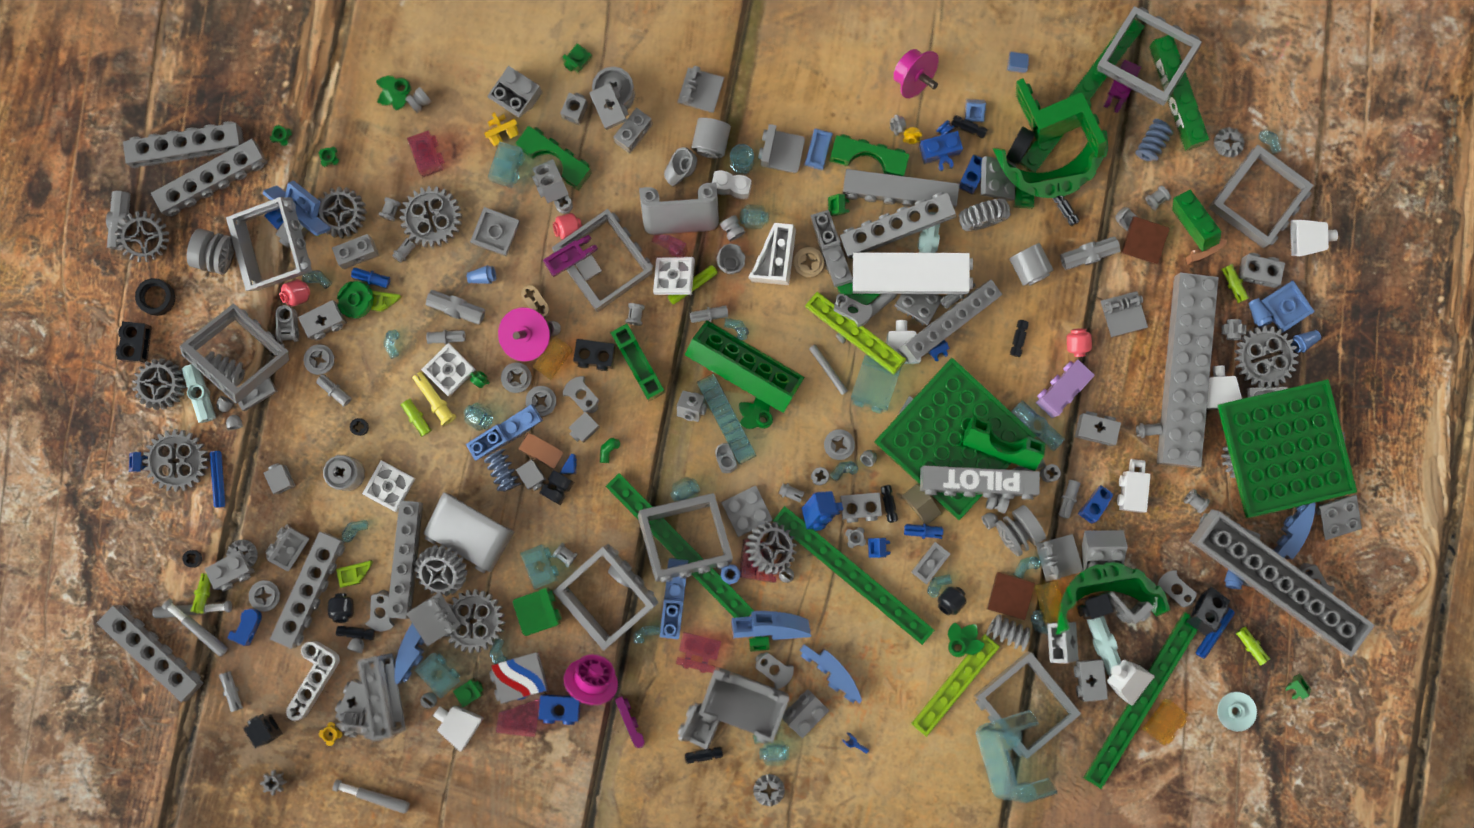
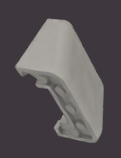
M716 182L702 184L698 189V199L660 202L656 189L651 187L639 188L644 229L651 235L711 231L716 229L719 224Z
M444 492L423 534L426 535L425 539L433 544L438 542L446 548L451 547L453 552L458 551V555L476 564L475 569L485 573L486 571L492 572L512 538L514 531L500 525V523L469 507L464 502L457 500L451 494Z
M716 667L698 715L702 716V720L712 723L713 720H719L754 733L759 742L768 744L769 741L773 743L789 700V694Z

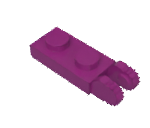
M1125 59L1120 66L1121 69L1135 77L1138 76L1141 69L1140 66ZM1114 80L1103 107L1108 108L1114 97L1119 100L1114 108V112L1118 113L1126 101L1131 88Z
M586 235L578 241H573L543 259L545 266L553 277L598 250L596 245H592L584 251L581 249L580 246L587 244L592 239L590 235Z
M622 695L616 697L615 702L634 746L642 748L645 740L643 735L635 729L639 727L635 716L630 717L628 710L631 709L628 699H623Z

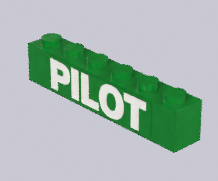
M1169 35L1154 39L1149 46L1164 91L1182 64L1175 40ZM1185 71L1167 101L1184 149L1187 151L1203 146L1209 141V137Z

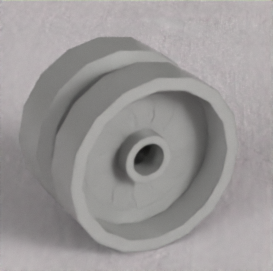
M608 67L598 72L593 79L592 90L594 91L609 83L612 87L616 86L621 96L618 98L620 105L624 104L628 110L635 99L633 81L628 72L618 67ZM607 102L608 106L606 108L610 111L613 110L612 106L615 103Z

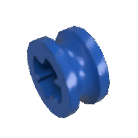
M947 120L936 132L941 135L948 134L955 127L954 125L951 126L950 121Z

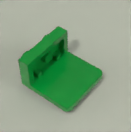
M549 587L513 600V606L524 636L561 624L562 616L559 609L555 608V595L553 590H549Z

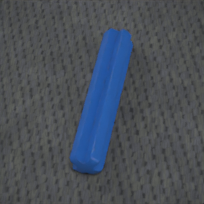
M221 451L210 452L213 505L215 508L225 507Z
M1231 608L1221 618L1220 628L1215 633L1211 632L1206 635L1196 650V655L1203 659L1207 657L1235 614Z

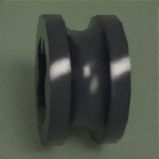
M356 418L350 423V431L357 436H363L369 430L367 421L361 418ZM358 422H361L360 424L364 425V428H362L360 432H358V430L355 429V426L358 425Z
M189 550L184 553L182 560L187 567L196 568L202 563V555L198 551ZM190 555L197 556L195 558V563H189Z

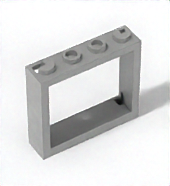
M1134 6L1098 63L1097 70L1164 106L1199 51L1202 42L1196 35H1188L1179 26H1171L1162 17H1154L1145 8ZM1135 17L1192 47L1164 92L1108 62Z
M1257 145L1250 151L1208 208L1256 244L1265 248L1269 244L1272 246L1276 242L1278 232L1280 230L1283 231L1290 223L1288 221L1290 216H1294L1301 207L1298 205L1302 200L1306 201L1311 195L1310 189L1313 187V184L1260 145ZM1257 158L1301 189L1267 236L1223 204Z
M279 197L226 217L246 291H259L312 272L311 261L308 257L306 243L301 232V224L295 210L296 206L291 197ZM280 208L296 270L262 281L246 221Z
M609 209L552 247L553 253L573 241H578L605 222H608L643 269V272L600 301L576 267L573 265L566 271L596 312L653 274V265L648 257L644 259L640 253L642 252L637 242L633 243L631 241L629 231L626 227L622 228L618 223L620 219L614 212L611 213Z
M234 303L180 345L182 356L236 404L289 361V351L285 348L284 344H279L269 331L265 332L257 320L249 318L247 312L244 309H239ZM234 320L276 356L239 387H236L196 351Z
M714 493L639 510L638 519L656 582H670L674 577L678 576L680 578H687L692 575L691 573L698 571L699 574L707 573L711 568L715 567L723 569V567L729 566L732 562V553ZM710 507L724 555L662 570L648 521Z
M609 544L603 546L553 591L603 651L659 603L653 595L655 593L644 586L642 578L631 571L630 564L625 560L623 561L619 557L618 550H614ZM602 556L608 560L646 605L611 637L568 588L570 584Z
M1028 651L974 695L977 699L975 703L982 711L985 709L989 713L987 718L990 722L1002 729L1000 734L1007 742L1010 740L1015 745L1013 750L1018 756L1021 757L1023 755L1026 759L1081 715L1039 661ZM1026 664L1032 668L1068 712L1065 718L1027 749L986 700L989 694Z
M393 653L358 660L371 741L390 738L405 731L406 726L399 686L394 682L395 663ZM390 658L391 663L386 664L385 659ZM400 721H401V726H402V727H401V728H397V727H396V722H400Z

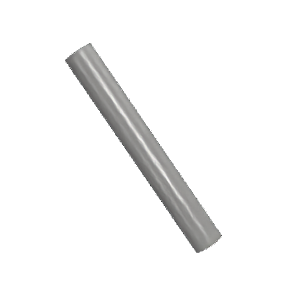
M816 345L810 347L809 350L841 395L845 394L848 391L820 350Z

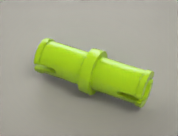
M1233 264L1221 269L1229 285L1227 286L1229 289L1231 288L1237 303L1249 299L1242 285L1243 280L1239 279Z
M411 398L401 403L400 406L409 417L408 421L413 423L421 437L432 431L422 417V412L417 410Z
M201 573L198 588L194 591L195 599L191 612L196 614L204 613L206 600L210 597L209 589L211 582L207 573L205 575Z
M1246 626L1235 633L1246 646L1247 652H1251L1259 665H1263L1270 660V657L1260 646L1259 640H1255Z

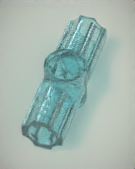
M1023 400L1011 411L1042 442L1046 443L1045 445L1052 451H1055L1065 440L1048 424L1044 417L1039 416ZM1035 421H1039L1042 424L1040 431L1034 428L1033 424Z

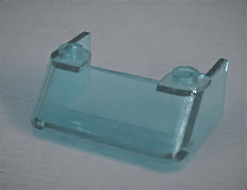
M1030 710L983 724L976 730V738L990 788L998 799L1028 803L1058 794L1049 778L1033 783H1017L1009 749L1015 748L1020 744V730L1039 725Z

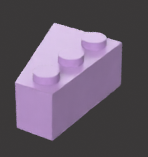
M1079 360L1068 362L1063 368L1065 372L1061 376L1057 374L1050 381L1052 386L1048 390L1044 388L1037 395L1039 399L1035 403L1051 418L1060 415L1063 412L1062 409L1068 403H1071L1078 392L1095 376Z

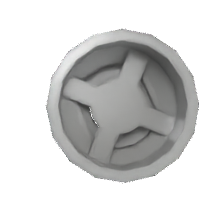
M420 87L415 90L414 96L409 95L405 98L416 113L422 110V105H429L432 102Z
M736 215L727 218L720 224L721 228L727 232L729 241H733L745 233L743 226L739 225Z
M995 495V498H987L986 508L990 510L997 509L998 512L1005 514L1010 499H1003L1002 495Z

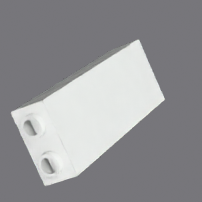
M853 253V294H968L969 289H973V277H969V270H973V258H970V253Z

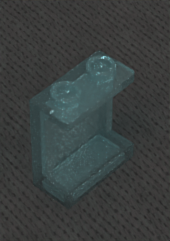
M865 355L850 401H853V405L863 408L864 405L871 407V411L882 414V411L886 412L901 368L893 375L871 357Z

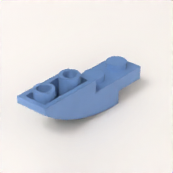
M531 404L506 421L495 425L468 442L466 446L474 460L477 461L522 436L543 420L535 406Z
M1316 503L1296 507L1297 511L1293 516L1290 515L1284 521V526L1281 530L1287 535L1279 538L1277 541L1278 545L1273 550L1282 558L1293 560L1305 543L1313 523Z
M669 558L668 569L688 564V560ZM678 576L674 577L672 581L666 582L660 637L679 639L686 578Z
M751 611V617L732 618L731 622L734 638L772 635V640L811 637L808 619L784 612Z
M413 623L407 630L398 651L394 672V682L396 684L407 682L412 675L410 670L414 665L418 666L423 659L422 653L424 650L419 648L418 645L422 646L425 642Z
M805 644L802 645L799 649L802 652V658L809 663L812 660L818 664L817 668L823 673L830 672L827 680L830 682L828 686L837 692L839 689L845 692L844 697L852 703L855 700L859 703L862 701L858 688L850 674L833 655L825 649L819 655Z

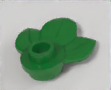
M392 76L379 78L376 83L383 91L380 93L377 103L384 106L392 104L395 111L403 108L406 104L405 98L411 91L409 81L404 78L395 79ZM400 86H405L403 91L399 90Z
M757 397L754 404L740 402L739 410L743 416L740 424L747 429L757 427L761 429L769 428L773 422V416L769 412L770 405L759 400ZM760 418H765L766 422H761Z
M953 623L948 630V637L950 639L948 650L952 656L975 655L984 648L985 644L982 641L976 640L978 636L976 624L965 626L962 629L957 623ZM961 645L962 649L960 651H956L955 646Z

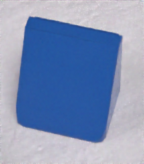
M575 454L569 456L560 474L577 473V456Z

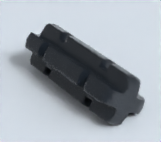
M957 115L953 117L951 122L952 126L960 127L961 130L973 135L977 134V137L982 139L985 138L988 131L987 128L983 126L978 127V124L966 119L962 120Z
M1059 195L1056 198H1052L1055 203H1058L1057 206L1064 217L1068 218L1067 221L1070 226H1074L1080 221L1077 214H1074L1075 211L1067 199H1064L1065 196Z
M1018 320L1016 326L1018 330H1015L1012 342L1014 346L1011 347L1010 355L1014 357L1021 356V347L1024 346L1027 333L1025 330L1028 329L1029 322Z
M891 485L882 486L881 493L884 495V507L888 513L886 515L887 521L889 523L897 522L898 516L895 513L896 506L894 497L891 495Z
M337 626L336 636L374 640L375 630Z
M716 747L714 750L705 749L695 751V753L689 752L685 754L686 764H691L694 761L702 762L713 760V758H722L723 750L721 747Z

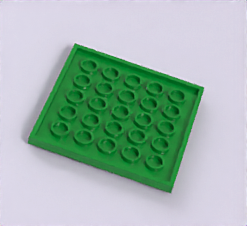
M951 357L878 436L874 443L920 485V468L922 466L1006 470L1011 462L963 445L964 432L973 416L991 422L993 433L1005 441L1015 442L1027 436L1035 438L1036 435ZM937 492V495L931 496L957 520H960L983 494H976L975 497H964V493H956V496H945L944 492Z
M1329 379L1217 405L1245 518L1357 493Z

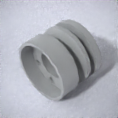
M201 228L196 229L190 238L187 248L188 265L201 270L207 268L209 272L224 275L230 268L235 249L231 236H224L220 233L215 235L212 231Z
M1025 505L1012 512L1015 521L1005 516L1003 517L1004 523L1001 520L995 523L1003 543L1017 557L1023 554L1022 549L1024 551L1029 550L1027 540L1033 545H1037L1046 539L1040 523Z

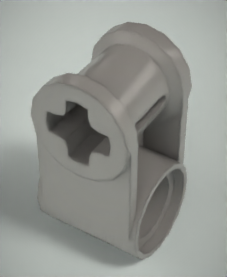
M286 305L278 307L275 314L277 342L282 343L287 340L298 342L297 311ZM289 310L290 317L285 320L283 314Z

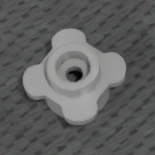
M898 114L894 115V118L890 120V128L895 136H898L899 132L901 133L906 130L905 119L902 116L899 117Z
M859 527L857 530L848 529L845 532V535L848 537V547L853 548L856 545L864 546L866 544L863 528Z

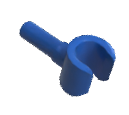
M849 732L846 734L850 737V740L845 741L842 739L849 748L856 747L866 754L869 752V749L859 744L857 739Z

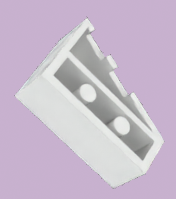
M774 223L764 243L762 252L758 256L757 262L748 277L752 282L789 285L796 234L793 224Z

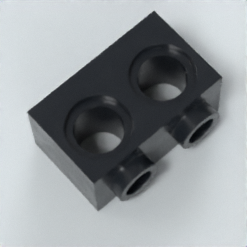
M122 321V326L119 328L120 342L116 348L117 359L124 362L145 364L148 361L152 326L145 323ZM136 329L137 334L132 338L131 333ZM134 348V354L129 356V350Z
M576 339L573 362L578 364L577 367L589 369V366L597 367L596 370L608 371V368L613 369L616 346L612 343ZM583 350L590 351V356L587 359L580 358V353ZM603 352L609 354V358L605 362L599 360V355Z
M1208 588L1201 593L1187 623L1205 636L1211 632L1215 633L1221 626V618L1229 610L1227 607L1231 600L1214 588Z
M1096 593L1077 601L1076 609L1079 616H1083V619L1093 620L1114 612L1107 593Z
M264 714L257 715L248 720V725L243 728L255 749L267 745L283 734L272 714L266 716Z

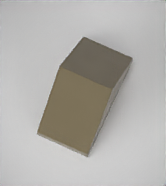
M918 484L902 495L926 526L941 514L933 499L929 495H925V491H920Z

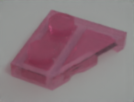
M655 234L652 239L653 243L669 250V254L674 257H685L687 253V244L670 235L658 236Z
M743 539L740 578L776 583V577L772 573L765 574L764 571H758V566L752 567L754 560L749 561L748 558L751 557V554L746 553V550L750 549V547L745 545L750 540Z
M540 699L500 712L496 733L536 738Z

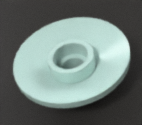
M1231 692L1220 700L1217 714L1220 722L1227 729L1244 731L1255 722L1257 708L1252 698L1241 692ZM1234 707H1236L1238 710L1237 714L1235 715L1232 713V709Z

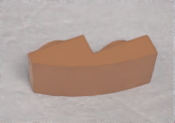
M1226 239L1220 240L1218 245L1203 252L1201 249L1191 251V254L1186 257L1187 265L1209 257L1227 243Z
M527 433L518 448L521 452L533 459H537L551 469L556 467L564 453L530 433Z

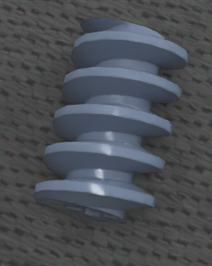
M1154 119L1153 124L1150 125L1149 130L1146 132V137L1142 139V143L1139 144L1135 154L1145 161H1158L1159 157L1156 154H1162V150L1159 147L1165 148L1166 144L1163 141L1168 142L1170 138L1167 135H1173L1174 132L1166 122Z
M501 449L490 454L484 462L491 463L487 469L494 470L490 476L497 477L493 481L494 484H500L497 487V491L505 492L521 485V483H514L518 476H511L515 469H508L512 462H505L509 456L502 455L501 453L506 449Z

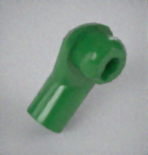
M609 438L601 445L600 463H609L610 452L620 447L619 439Z

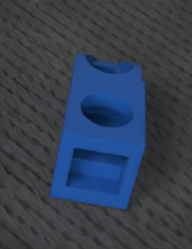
M973 154L959 183V189L971 194L974 193L981 178L982 157Z
M1100 485L1077 514L1091 524L1097 522L1114 494Z
M254 608L246 609L242 612L241 622L237 630L230 631L228 639L243 646L251 644L262 620L261 612Z

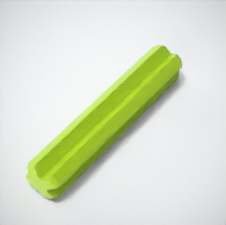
M710 265L693 278L692 292L717 275V270L713 265ZM668 295V300L674 305L687 295Z

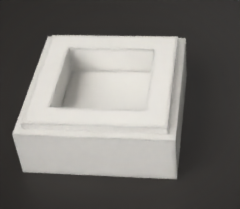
M592 255L575 264L585 281L602 272Z

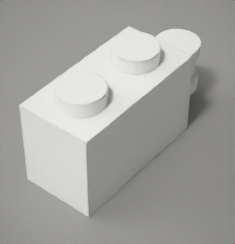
M1131 459L1129 471H1125L1123 475H1120L1119 486H1121V494H1118L1117 497L1119 510L1139 513L1147 512L1150 474L1145 473V460ZM1135 467H1139V472H1134Z

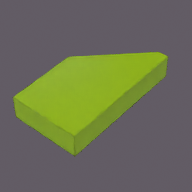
M373 291L374 301L371 310L383 312L399 301L401 295Z
M373 561L336 569L340 588L361 583L372 566Z

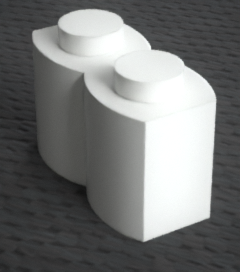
M721 170L714 172L712 183L716 182L718 194H731L738 199H747L749 197L752 184L750 178L743 175L733 176L729 172Z

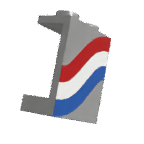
M537 652L491 665L492 670L489 671L490 678L496 684L497 689L494 690L495 697L501 704L549 691L540 655Z

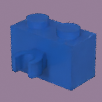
M958 131L922 140L919 145L923 163L927 164L940 160L938 164L940 171L944 170L943 163H948L949 168L952 169L954 164L949 157L960 155L963 150Z
M833 491L814 492L802 507L806 529L823 530L835 515H840V511L844 510L842 502L835 503Z

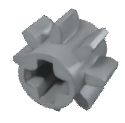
M1229 319L1227 324L1222 325V335H1226L1227 340H1241V335L1246 334L1247 325H1243L1240 319Z
M272 770L271 775L268 773L264 774L263 776L266 779L260 783L264 785L265 789L263 792L271 791L272 796L276 794V789L279 792L284 791L282 785L287 783L282 777L284 773L276 774V770ZM271 780L277 782V785L274 786V784L271 783Z

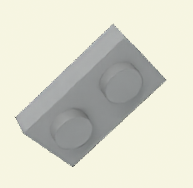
M240 550L205 568L214 590L222 591L231 589L237 581L243 582L251 578L250 575L255 572L253 568L249 567L243 552Z
M808 689L785 711L782 719L803 738L830 710Z

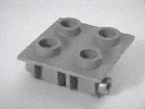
M698 66L688 67L678 103L714 113L724 77L700 71L701 68Z
M1137 291L1101 301L1111 337L1148 328L1141 305L1143 297L1142 295L1139 296Z
M901 294L895 307L903 313H908L906 316L910 314L912 316L911 319L915 317V320L920 322L921 325H928L943 297L938 294Z
M1356 494L1345 496V498L1340 500L1335 499L1334 502L1329 501L1328 504H1320L1315 508L1317 515H1321L1325 540L1362 529Z
M1073 534L1036 545L1046 582L1083 571Z
M440 592L406 613L427 646L446 634H450L461 625Z
M340 713L339 721H342V723H336L341 732L345 733V736L357 737V735H364V738L371 739L367 715L366 717L365 714L361 715L358 725L359 713Z

